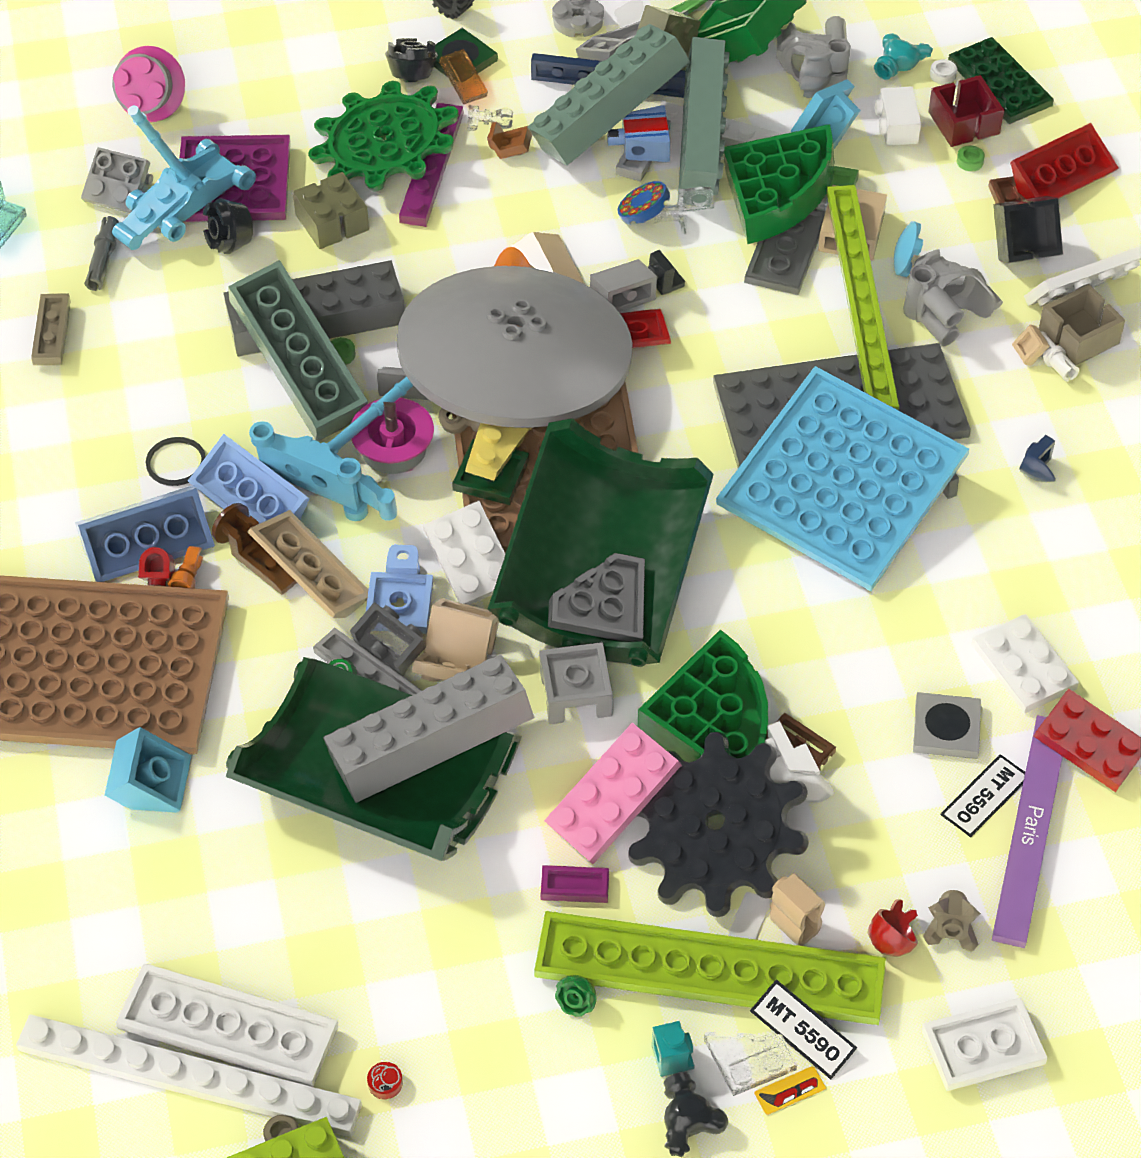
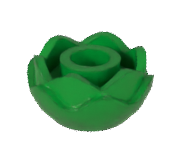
M570 975L557 983L555 999L565 1014L581 1017L593 1011L597 1002V995L593 984L588 979L579 975Z

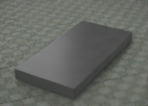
M815 209L804 220L787 231L759 241L744 276V283L799 295L820 238V231L826 211Z

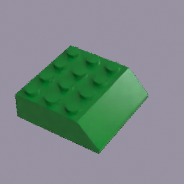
M716 0L699 19L701 23L697 37L725 40V52H729L728 64L733 61L739 63L751 55L755 54L757 57L765 53L769 49L768 44L782 33L781 29L783 26L794 19L793 14L802 8L807 1Z

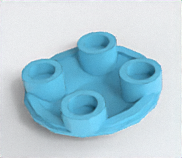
M911 221L903 230L894 250V271L896 275L907 278L912 268L911 260L913 255L918 256L922 250L923 239L918 238L921 231V223Z

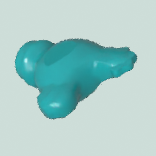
M894 33L886 34L882 40V46L884 47L883 56H880L874 65L875 73L880 78L888 80L897 75L898 71L911 70L919 61L924 60L926 57H931L933 48L929 44L924 43L913 45Z

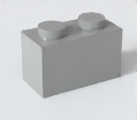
M639 259L590 274V288L605 297L618 312L656 300L657 276Z

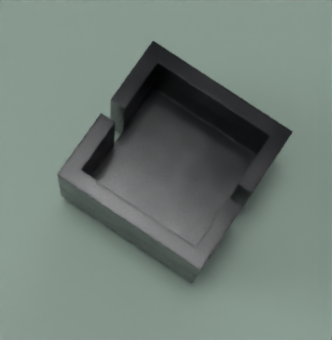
M1043 196L1023 199V201L1017 200L993 204L998 260L1012 263L1031 260L1033 257L1044 258L1063 255L1058 198Z

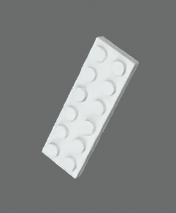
M143 963L116 1020L117 1028L311 1087H314L338 1029V1021L146 963Z

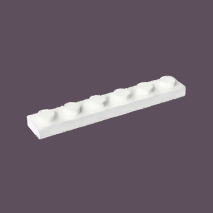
M662 101L660 106L665 105L667 120L671 121L670 130L682 133L683 106ZM726 118L725 132L722 134V140H725V146H730L783 133Z

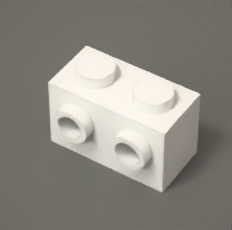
M913 86L881 88L880 97L875 100V115L880 116L879 133L880 135L884 134L886 145L918 144L921 121Z

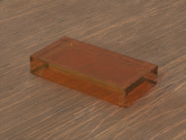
M464 49L440 58L439 63L463 105L487 97L488 90Z

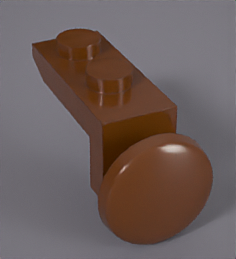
M241 503L229 505L217 516L213 524V538L220 544L229 542L232 556L283 595L297 582L248 533L250 528L259 524L256 519L251 515L249 516L248 507Z

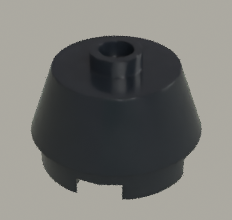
M398 38L395 45L393 42H388L385 56L392 76L403 79L405 82H418L419 80L429 78L438 56L435 52L436 44L432 41H427V45L417 42V38Z
M222 198L206 204L203 215L208 216V229L203 230L210 249H217L218 253L223 252L228 255L250 243L253 236V222L246 205Z

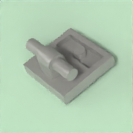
M97 147L81 199L84 202L131 213L132 211L126 206V198L134 190L139 189L142 191L144 184H152L154 177L148 173L151 162L144 158Z

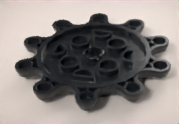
M712 732L705 739L704 753L693 762L684 761L675 751H667L682 766L637 815V817L647 820L649 831L644 838L629 847L628 858L630 862L636 866L658 863L663 867L664 878L657 889V896L662 903L666 905L675 904L686 891L697 889L704 894L706 910L713 917H723L729 912L731 895L735 889L741 886L751 887L761 898H772V887L778 881L772 872L773 860L781 854L801 855L809 847L807 835L800 830L789 827L786 820L789 810L806 800L808 790L805 784L797 780L779 784L771 779L770 769L776 761L777 752L769 743H760L746 757L736 758L729 751V741L726 735L721 732ZM717 814H723L725 818L723 826L717 830L709 829L708 818Z

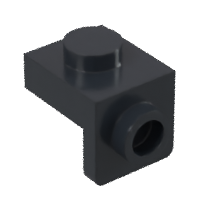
M660 249L650 253L648 268L657 276L656 289L661 295L685 286L683 277Z

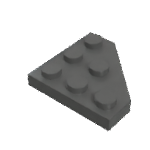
M614 553L596 568H591L576 578L572 584L553 593L549 600L548 627L622 642H641L643 639L645 559Z

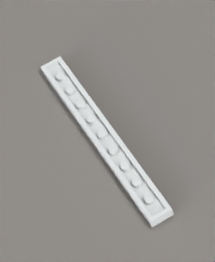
M29 1014L16 1043L18 1051L270 1117L277 1115L290 1116L295 1119L297 1124L307 1125L327 1116L333 1132L347 1137L352 1136L362 1107L361 1099L32 1014Z

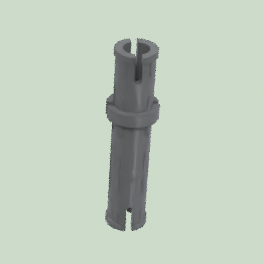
M103 217L100 231L94 238L93 244L95 249L84 282L85 287L89 290L97 291V289L101 290L103 287L110 255L115 250L117 243L112 234L113 227L119 223V220L115 217Z

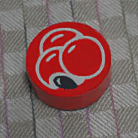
M380 1062L372 1066L367 1074V1084L370 1093L374 1097L383 1100L391 1099L398 1095L403 1086L402 1073L399 1067L391 1062Z

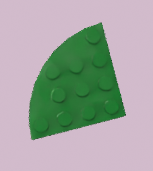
M830 124L724 147L725 173L747 245L769 239L787 231L804 220L821 203L827 194V187H830L833 180L835 161Z
M720 629L638 709L637 727L666 751H675L686 762H693L702 756L705 739L712 732H721L726 735L729 741V751L732 756L736 758L746 757L758 744L765 743L767 739L768 700L763 681L758 671H755L749 662L745 651Z

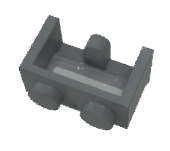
M374 602L351 628V635L357 644L404 677L410 665L426 648L423 640L424 635L414 625L409 624L405 626L398 620L400 618L399 615L387 605L382 608Z

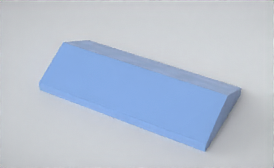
M225 434L221 436L188 480L190 484L223 509L234 503H241L247 506L249 516L251 515L259 524L288 510L301 520L310 499Z

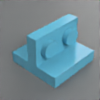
M846 79L816 92L791 129V132L830 124L833 148L835 149L861 111L848 98L855 86Z

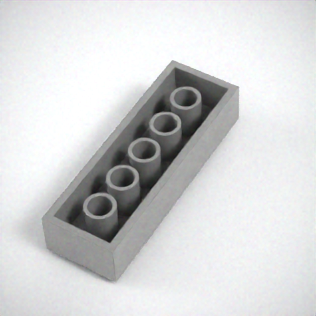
M500 654L464 672L457 673L453 677L434 686L427 687L425 690L400 700L387 708L370 714L355 723L340 728L323 738L336 769L354 801L357 803L524 724L535 717L525 688Z

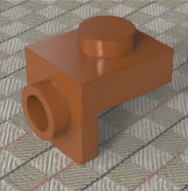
M496 121L491 124L487 141L489 147L495 151L499 159L528 152L532 134L527 128L528 126L504 132Z

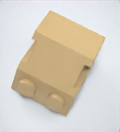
M441 598L432 605L425 641L426 648L414 660L412 672L421 674V678L427 681H444L457 673L464 672L483 663L487 659V654L492 655L499 626L498 618L488 610Z

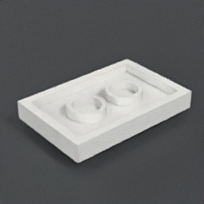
M480 501L423 524V530L458 602L471 605L492 596L505 552Z
M1026 614L972 638V647L1023 714L1062 697L1068 688L1072 691L1078 688L1079 681Z
M1021 997L922 1024V1033L946 1092L1046 1064L1048 1059Z

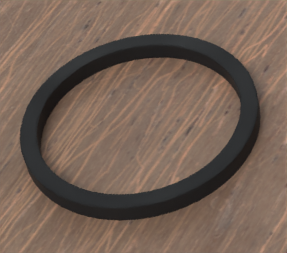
M171 437L156 443L149 450L145 463L149 476L163 485L179 486L187 484L192 474L178 480H168L156 475L150 467V462L154 453L161 447L172 443H185L199 451L201 463L206 457L201 445L189 438Z

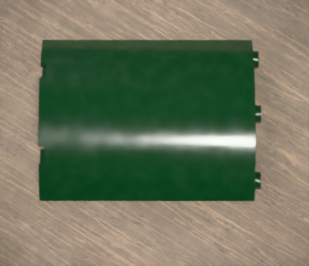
M573 418L549 422L487 610L494 614L501 624L512 627L537 641L555 648L603 642L606 661L627 663L637 667L660 663L714 474L698 457L678 459L661 457L660 462L643 460V454L617 447L614 451L601 445V438L586 430ZM614 553L645 559L643 639L641 642H622L548 627L549 600L553 593L572 584L576 578L591 568H596Z
M303 657L302 661L295 668L294 681L273 718L264 724L262 731L256 737L245 744L236 745L235 750H232L226 761V768L228 770L225 777L439 861H445L453 857L458 849L455 846L458 843L465 845L488 813L498 794V791L493 788L500 774L507 775L522 736L510 731L504 732L356 803L336 769L323 737L412 695L318 659Z

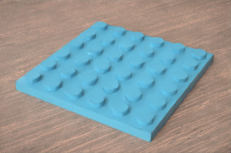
M814 366L717 496L716 504L858 585L872 591L969 455V448Z

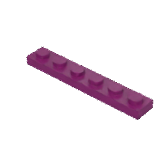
M437 102V109L446 106H454L458 109L457 122L439 131L442 134L451 135L455 142L464 115L463 106ZM451 152L446 154L433 153L423 159L426 164L425 175L420 179L411 178L399 213V223L427 227Z

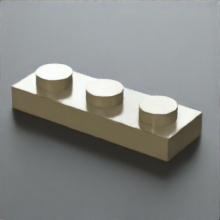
M69 293L40 294L31 354L33 366L62 365L71 304Z

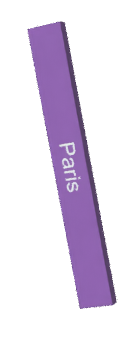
M1037 715L1033 736L1046 717ZM1033 736L991 941L1024 949L1027 943L1063 757Z

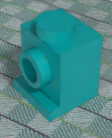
M680 1021L653 1026L651 1047L660 1077L695 1069L691 1053H693L691 1036L689 1032L684 1033Z

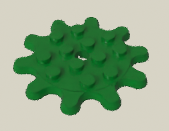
M394 80L384 83L380 94L373 98H364L356 92L348 93L342 98V104L346 111L341 116L334 118L322 117L315 121V130L320 135L327 136L328 139L324 143L312 147L308 152V156L315 164L335 163L334 167L329 170L328 177L341 172L344 173L348 180L357 176L365 177V185L373 192L382 190L387 178L397 173H405L412 179H420L425 175L426 164L423 159L433 153L446 154L453 150V137L448 134H442L439 131L457 122L458 109L454 106L433 108L432 105L438 97V90L435 86H425L415 94L405 95L401 93V84ZM387 135L386 140H384L381 136Z

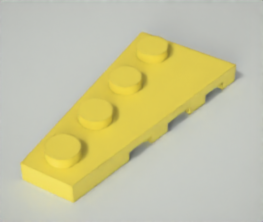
M480 423L465 472L494 481L510 460L512 453L521 445L525 435L532 428L501 427Z

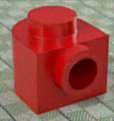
M148 548L140 556L138 578L148 581L147 585L166 586V581H169L175 572V560L170 553L161 548Z

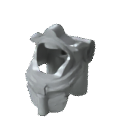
M840 16L828 18L825 22L826 35L802 33L796 29L795 24L792 22L788 24L786 29H781L782 33L777 37L776 59L779 60L784 70L799 82L800 90L804 91L803 97L812 98L816 92L847 79L851 45L847 40V28L844 18ZM792 54L805 56L800 71L793 65Z
M940 249L922 255L915 261L914 267L910 271L903 312L909 319L921 322L942 346H947L953 343L960 334V330L955 325L964 316L962 309L972 311L979 317L988 318L994 310L1003 304V301L986 284L984 276L978 269L968 268L956 262L948 261L943 256H940ZM965 276L962 285H948L952 281Z

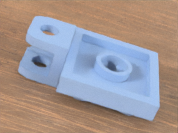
M394 544L388 550L386 572H371L366 611L374 602L382 608L387 605L399 615L400 618L398 620L405 626L412 624L423 634H427L433 590V575L420 574L419 556L416 546ZM401 553H406L409 555L407 559L397 558V556ZM397 598H402L405 605L395 607L391 603H396ZM380 623L373 629V631L391 632Z

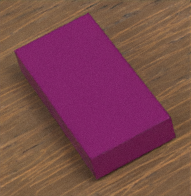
M542 865L540 900L608 903L609 868Z

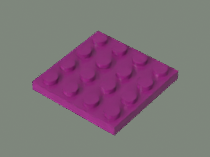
M290 134L181 136L179 158L187 159L195 156L198 144L204 139H210L219 146L220 155L235 166L245 165L256 174L255 182L249 189L241 190L236 185H233L211 202L222 198L242 203L248 208L252 221L286 220L291 147ZM205 206L184 222L207 221L208 216L203 215Z

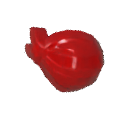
M896 899L890 910L879 909L871 919L867 934L872 945L877 951L886 956L899 957L906 955L918 944V940L909 925L918 916L917 910L910 909L904 913L902 911V899Z

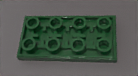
M993 37L949 54L948 60L957 66V71L965 79L979 75L982 76L1003 107V119L1008 124L1053 106L1054 98Z

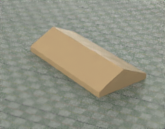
M531 232L510 246L519 249L532 268L558 273L585 284L559 234Z
M290 510L249 529L248 533L332 618H346L367 601L369 589Z

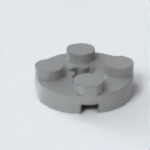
M559 0L552 7L554 28L565 36L575 37V33H583V37L591 36L603 26L604 6L597 0Z

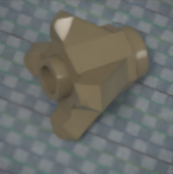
M958 890L944 892L937 903L928 907L934 918L925 931L923 938L928 945L939 944L943 938L957 939L962 949L972 952L979 944L971 923L981 913L970 904L963 892Z

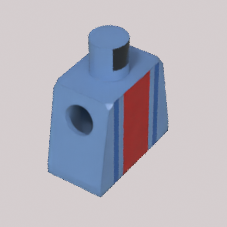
M665 105L630 112L622 119V128L610 129L607 132L608 146L624 145L625 158L628 160L670 162V136Z

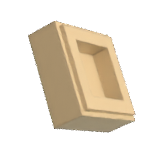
M1032 324L1012 343L1023 363L1028 366H1032L1050 347L1038 327Z

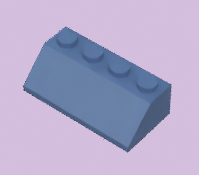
M194 486L185 487L75 522L86 558L96 582L108 581L139 571L140 556L151 547L161 548L176 559L185 556L189 546L200 547L202 550L215 546L198 490Z

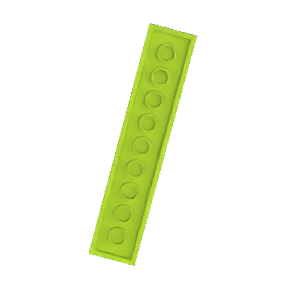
M545 911L534 977L560 981L570 975H579L588 979L593 986L750 1008L757 1003L777 979L822 1018L879 1026L886 957Z

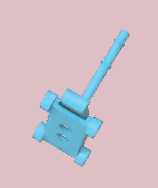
M133 105L128 109V114L170 168H165L158 181L145 193L137 189L127 196L125 203L132 212L123 222H119L113 227L112 234L131 250L138 249L142 244V240L157 227L161 229V233L168 240L176 242L185 234L186 225L183 223L185 220L233 185H236L241 190L249 189L255 182L256 174L245 165L235 166L220 155L219 146L210 139H204L198 144L195 156L187 159H178L161 138V134L147 120V116L137 106Z
M406 376L376 403H372L368 410L328 443H320L308 435L292 438L276 434L272 425L265 421L254 423L250 427L249 435L251 442L256 446L259 460L287 482L343 505L344 514L347 519L351 521L363 520L368 514V505L379 511V515L383 520H393L398 513L394 492L389 488H381L371 476L362 474L358 460L355 458L342 459L337 453L341 447L362 429L383 414V402H395L401 396H405L413 385Z

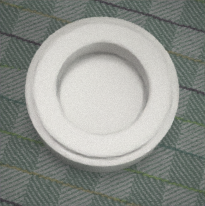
M941 59L932 63L930 78L934 82L949 84L956 79L957 66L952 61Z

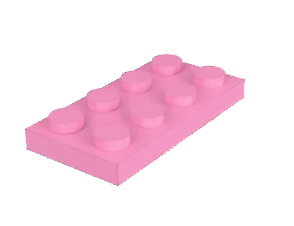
M632 722L544 821L588 861L594 864L682 765L675 757Z

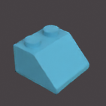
M139 727L116 741L104 796L131 810L177 813L181 810L192 755Z

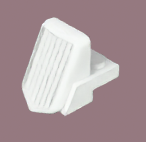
M780 721L769 725V738L765 740V743L771 744L777 752L776 761L770 769L771 779L779 784L794 780L801 781L808 790L807 798L804 801L807 803L823 802L833 796L834 792L830 784L820 775V770L806 743L793 748Z

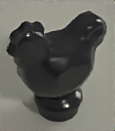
M678 1072L664 1080V1094L668 1099H673L666 1107L664 1113V1123L667 1130L665 1134L667 1142L664 1144V1148L669 1150L671 1156L683 1157L685 1153L689 1152L688 1138L701 1132L717 1135L725 1131L728 1126L726 1113L720 1108H714L705 1097L694 1092L696 1083L692 1080L690 1073Z

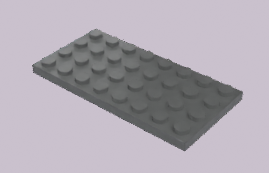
M940 343L888 350L899 404L898 411L952 440L969 438L971 428ZM857 354L713 375L714 389L737 468L740 467L814 366L864 392Z

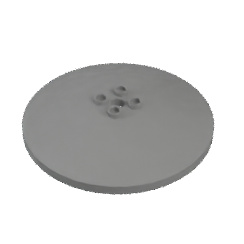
M492 266L470 269L445 277L431 284L413 298L403 312L398 325L397 354L400 365L412 385L441 408L463 418L501 427L532 428L548 426L549 422L580 418L608 402L619 391L629 373L632 358V340L627 324L617 309L605 297L585 284L570 277L542 269L520 266Z

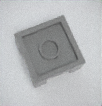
M603 642L539 650L541 682L545 686L549 724L563 723L565 721V708L596 704L597 718L612 716L613 694Z

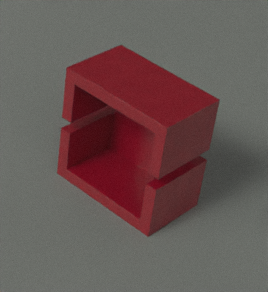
M981 75L958 81L954 106L956 89L954 82L931 88L928 113L950 147L973 142L974 137L980 140L1000 134L1004 109Z

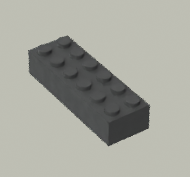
M392 260L292 279L329 339L398 326L401 316L405 311L403 295ZM229 291L223 292L227 319L237 357L260 353L261 351L230 303Z

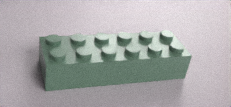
M648 24L640 28L631 40L620 45L616 52L607 60L600 62L595 67V70L586 78L577 81L575 87L567 94L557 98L554 105L548 110L537 115L527 128L545 153L568 166L684 68L690 60L675 36Z
M693 37L688 57L690 62L687 64L685 71L678 202L710 206L713 195H718L719 179H722L724 163L721 162V157H723L725 140H722V134L725 132L726 118H723L722 112H725L727 96H724L723 90L727 89L728 74H725V69L728 67L729 52H725V40Z
M278 260L229 285L230 303L314 439L320 441L350 425L356 413L368 404V400L281 261Z

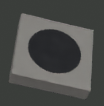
M917 692L915 699L913 753L978 759L981 698Z

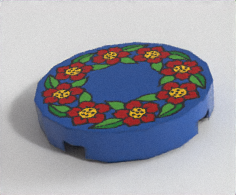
M661 181L645 183L632 190L622 199L617 208L618 215L625 224L631 225L632 221H635L636 224L644 223L663 210L665 207L663 203L666 200H670V191Z

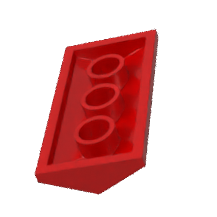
M1091 122L1010 162L1017 192L1026 199L1043 196L1060 199L1119 169Z
M661 308L620 313L629 329L632 348L671 344V338Z

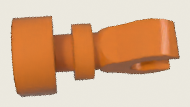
M188 547L183 564L179 566L178 571L172 574L168 587L195 588V576L203 561V556H199L202 548Z

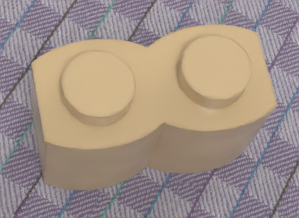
M793 873L789 877H781L772 887L770 920L796 945L803 946L819 933L823 922L821 915L825 908V902L803 880Z

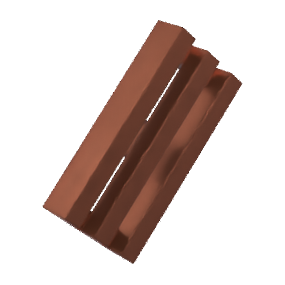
M784 712L776 721H780L782 726L784 725L798 734L795 736L783 728L793 748L805 744L807 740L823 751L820 753L806 743L819 770L821 765H825L828 762V758L836 753L835 745Z

